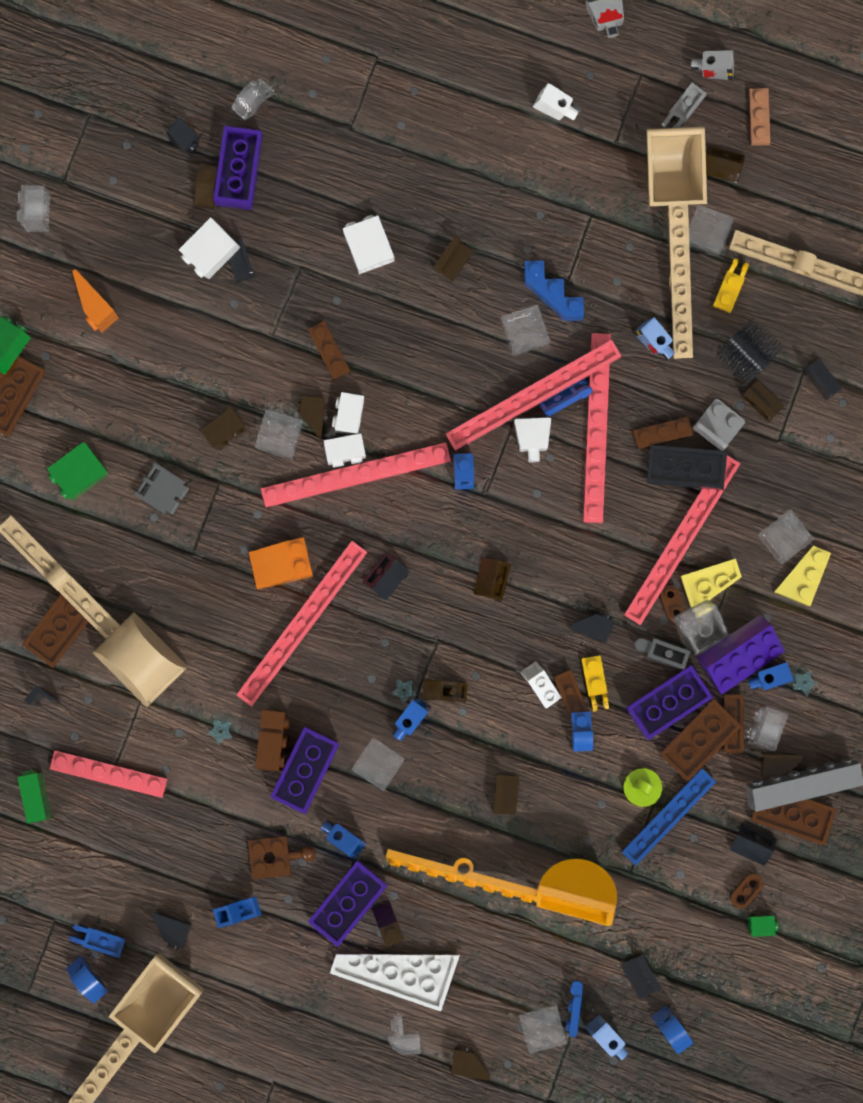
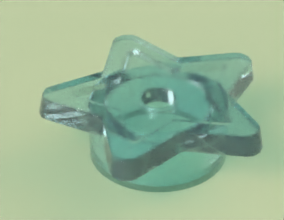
M807 671L804 675L794 674L796 684L793 690H802L806 696L809 695L810 688L818 685L817 682L811 679V671Z
M396 680L397 688L391 693L393 696L400 697L403 704H405L408 697L417 695L412 689V680L405 683Z
M214 720V728L208 732V735L215 737L218 745L223 739H232V735L229 732L231 723L221 724L219 721Z

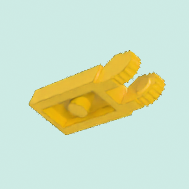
M736 258L733 259L729 271L726 272L713 307L731 313L749 266L745 262L741 268L740 275L734 274L733 271L738 264V259Z
M601 655L581 659L592 711H597L598 708L595 699L596 695H602L604 709H609L608 692Z

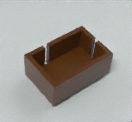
M262 710L260 721L262 732L259 731L255 769L281 771V767H285L286 756H283V748H287L288 744L285 729H289L290 717H287V713Z

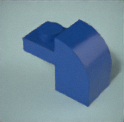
M591 712L571 713L572 752L593 751Z
M256 896L213 909L218 928L262 915Z
M82 956L78 957L66 968L71 976L70 980L93 1004L109 991L102 979L91 970Z
M664 1006L651 1016L677 1054H680L693 1044L685 1029L667 1006Z

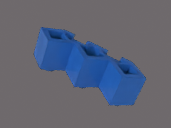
M525 261L524 285L557 313L563 321L583 320V297L564 298V279H545L544 261Z

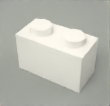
M341 392V397H337L335 408L338 409V415L333 417L332 423L336 433L347 435L359 434L364 396Z
M361 434L324 440L328 466L332 465L333 468L344 466L345 462L351 461V464L363 462L362 459H366Z

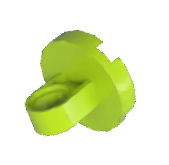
M646 768L636 769L625 778L623 784L624 794L633 805L639 807L650 806L660 798L662 782L659 776L652 770Z

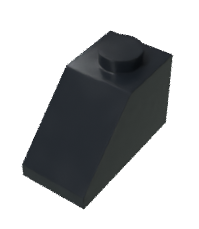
M177 117L166 132L170 142L189 155L190 152H194L198 148L199 138L181 118Z
M605 613L595 614L571 624L569 629L605 644L615 621L611 620L612 617Z
M154 912L152 917L164 942L168 943V947L179 950V947L183 948L192 924L159 912Z

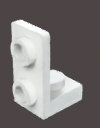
M536 661L520 672L545 708L561 699L551 680Z

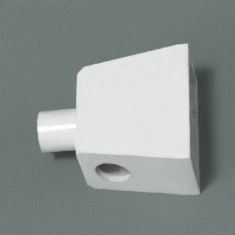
M549 83L540 91L533 105V108L557 120H561L564 116L574 120L579 110L570 106L573 98Z
M551 418L514 420L520 452H528V462H539V451H547Z

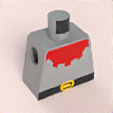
M586 0L585 7L596 30L606 29L608 38L618 36L617 26H621L624 21L622 0Z
M704 51L703 59H692L691 70H702L704 78L733 80L734 51Z

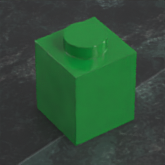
M773 915L748 916L749 936H776L775 931H778V920L774 919Z

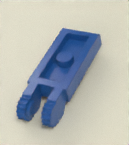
M584 378L541 402L539 406L546 417H549L580 400V398L584 399L591 395L593 389L589 385L587 386V381Z
M78 924L73 925V929L76 931H82L87 934L85 940L73 935L70 936V941L82 944L83 947L121 958L126 938L91 927L87 928Z
M574 981L570 991L574 998L569 1000L568 1011H571L572 1014L571 1019H567L566 1031H569V1036L576 1037L578 1034L583 984L580 981Z

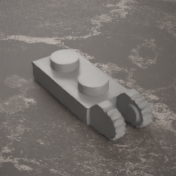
M692 82L670 110L662 126L664 128L668 126L671 119L675 117L679 121L673 128H680L706 97L707 93Z

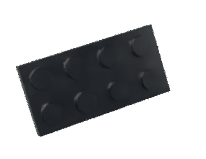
M651 445L647 484L724 490L728 452Z

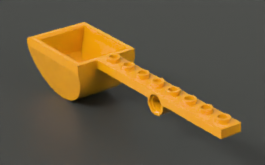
M390 849L386 853L387 862L395 867L402 865L408 867L407 869L413 872H419V870L427 872L426 874L431 877H438L439 875L445 877L450 882H464V885L468 887L479 886L483 887V890L487 892H502L503 896L513 898V896L520 897L522 901L528 903L535 901L537 902L536 907L606 926H611L614 921L617 904V890L614 881L602 867L587 860L569 859L553 865L543 875L538 889L475 873L472 862L467 858L458 859L453 867ZM462 866L469 868V871L465 874L460 873L458 870Z

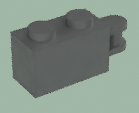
M655 638L651 642L645 639H638L634 643L636 650L646 653L645 658L681 671L685 669L690 651Z

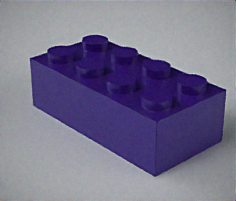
M224 126L213 199L215 205L253 210L263 142L262 131Z
M760 614L697 658L710 683L722 695L785 651L772 625Z
M691 665L625 709L645 740H649L713 697Z
M304 727L270 798L306 814L340 744Z
M357 860L309 919L308 923L338 947L388 884Z

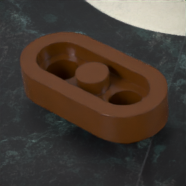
M672 585L665 586L660 593V599L666 617L672 623H679L686 616V610L679 590ZM671 591L674 595L673 598H668L667 592ZM675 609L680 612V615L677 617L673 615Z
M757 874L747 875L732 892L730 897L731 903L737 908H746L762 890V878ZM751 880H755L756 885L754 887H750L749 882ZM738 895L743 896L742 902L737 901Z

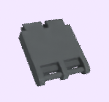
M153 462V467L147 476L142 478L143 482L138 490L133 492V495L163 514L169 512L173 515L180 504L175 500L176 497L183 500L189 488L184 486L185 481ZM155 469H157V471L155 472L154 476H153L152 479L150 480L149 478L151 477V475L153 474V472L155 471ZM148 483L142 494H140L145 484Z

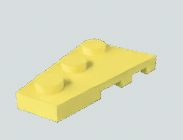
M812 546L774 593L806 606H811L831 553Z
M736 559L680 576L692 613L742 577Z

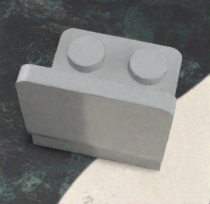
M716 399L692 429L720 451H724L745 424V420L723 402Z

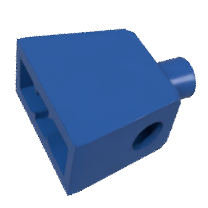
M454 453L455 490L474 489L473 453Z
M787 662L758 672L759 676L748 680L752 691L761 687L765 691L794 681ZM773 675L774 681L767 683L765 676Z
M416 696L396 721L395 725L398 727L392 735L399 741H402L406 734L411 735L431 710V707ZM406 719L411 720V725L406 723Z
M327 820L321 827V830L328 835L326 839L351 858L356 859L367 844L339 823L334 825ZM340 834H342L343 836H342V838L339 840V839H338V836H339Z

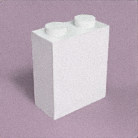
M370 215L363 218V221L359 223L351 222L345 225L343 234L359 274L394 262V255L379 216L374 217Z
M210 218L179 251L183 254L181 258L188 265L192 263L196 267L194 271L201 278L205 276L210 279L241 247L215 220Z

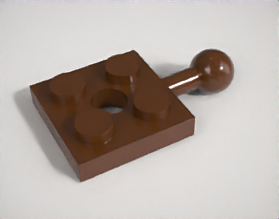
M287 836L248 840L252 880L291 875L290 859L302 858L305 861H311L316 856V851L312 846H304L301 850L289 852ZM267 852H272L275 855L273 863L265 861L264 857Z

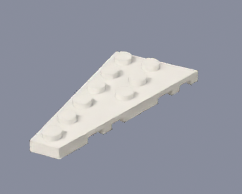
M336 954L330 974L441 1012L460 955Z

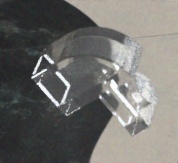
M261 78L256 82L252 80L240 92L231 109L244 120H247L257 112L263 101L272 96L275 90Z
M402 1013L394 1014V1019H391V1031H395V1034H388L391 1047L404 1055L421 1054L419 1032L404 1033Z

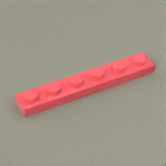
M54 751L50 770L163 798L168 780L60 751Z

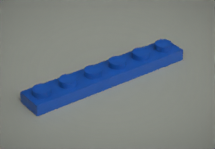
M701 768L623 849L622 853L636 866L716 781Z

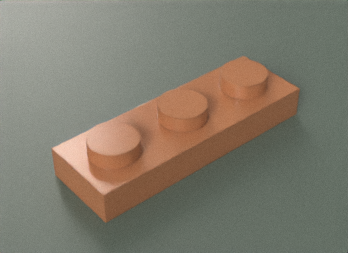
M768 88L749 89L750 145H770Z

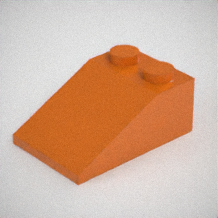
M74 269L72 271L83 311L87 316L85 320L94 331L98 329L103 333L118 319V316L81 274Z
M304 537L249 552L257 590L313 577Z

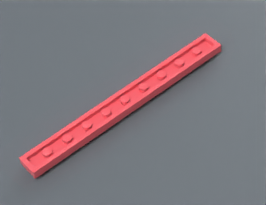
M592 333L591 351L610 341L611 334ZM610 364L594 372L589 377V386L593 390L588 400L583 522L603 523Z
M610 340L446 433V436L454 450L457 451L621 358V354L614 342Z
M442 443L261 488L265 507L267 508L451 462L447 444Z
M728 455L724 490L741 464ZM702 489L624 616L638 625L642 624L724 490Z
M351 541L237 693L239 698L253 707L365 557L367 551Z

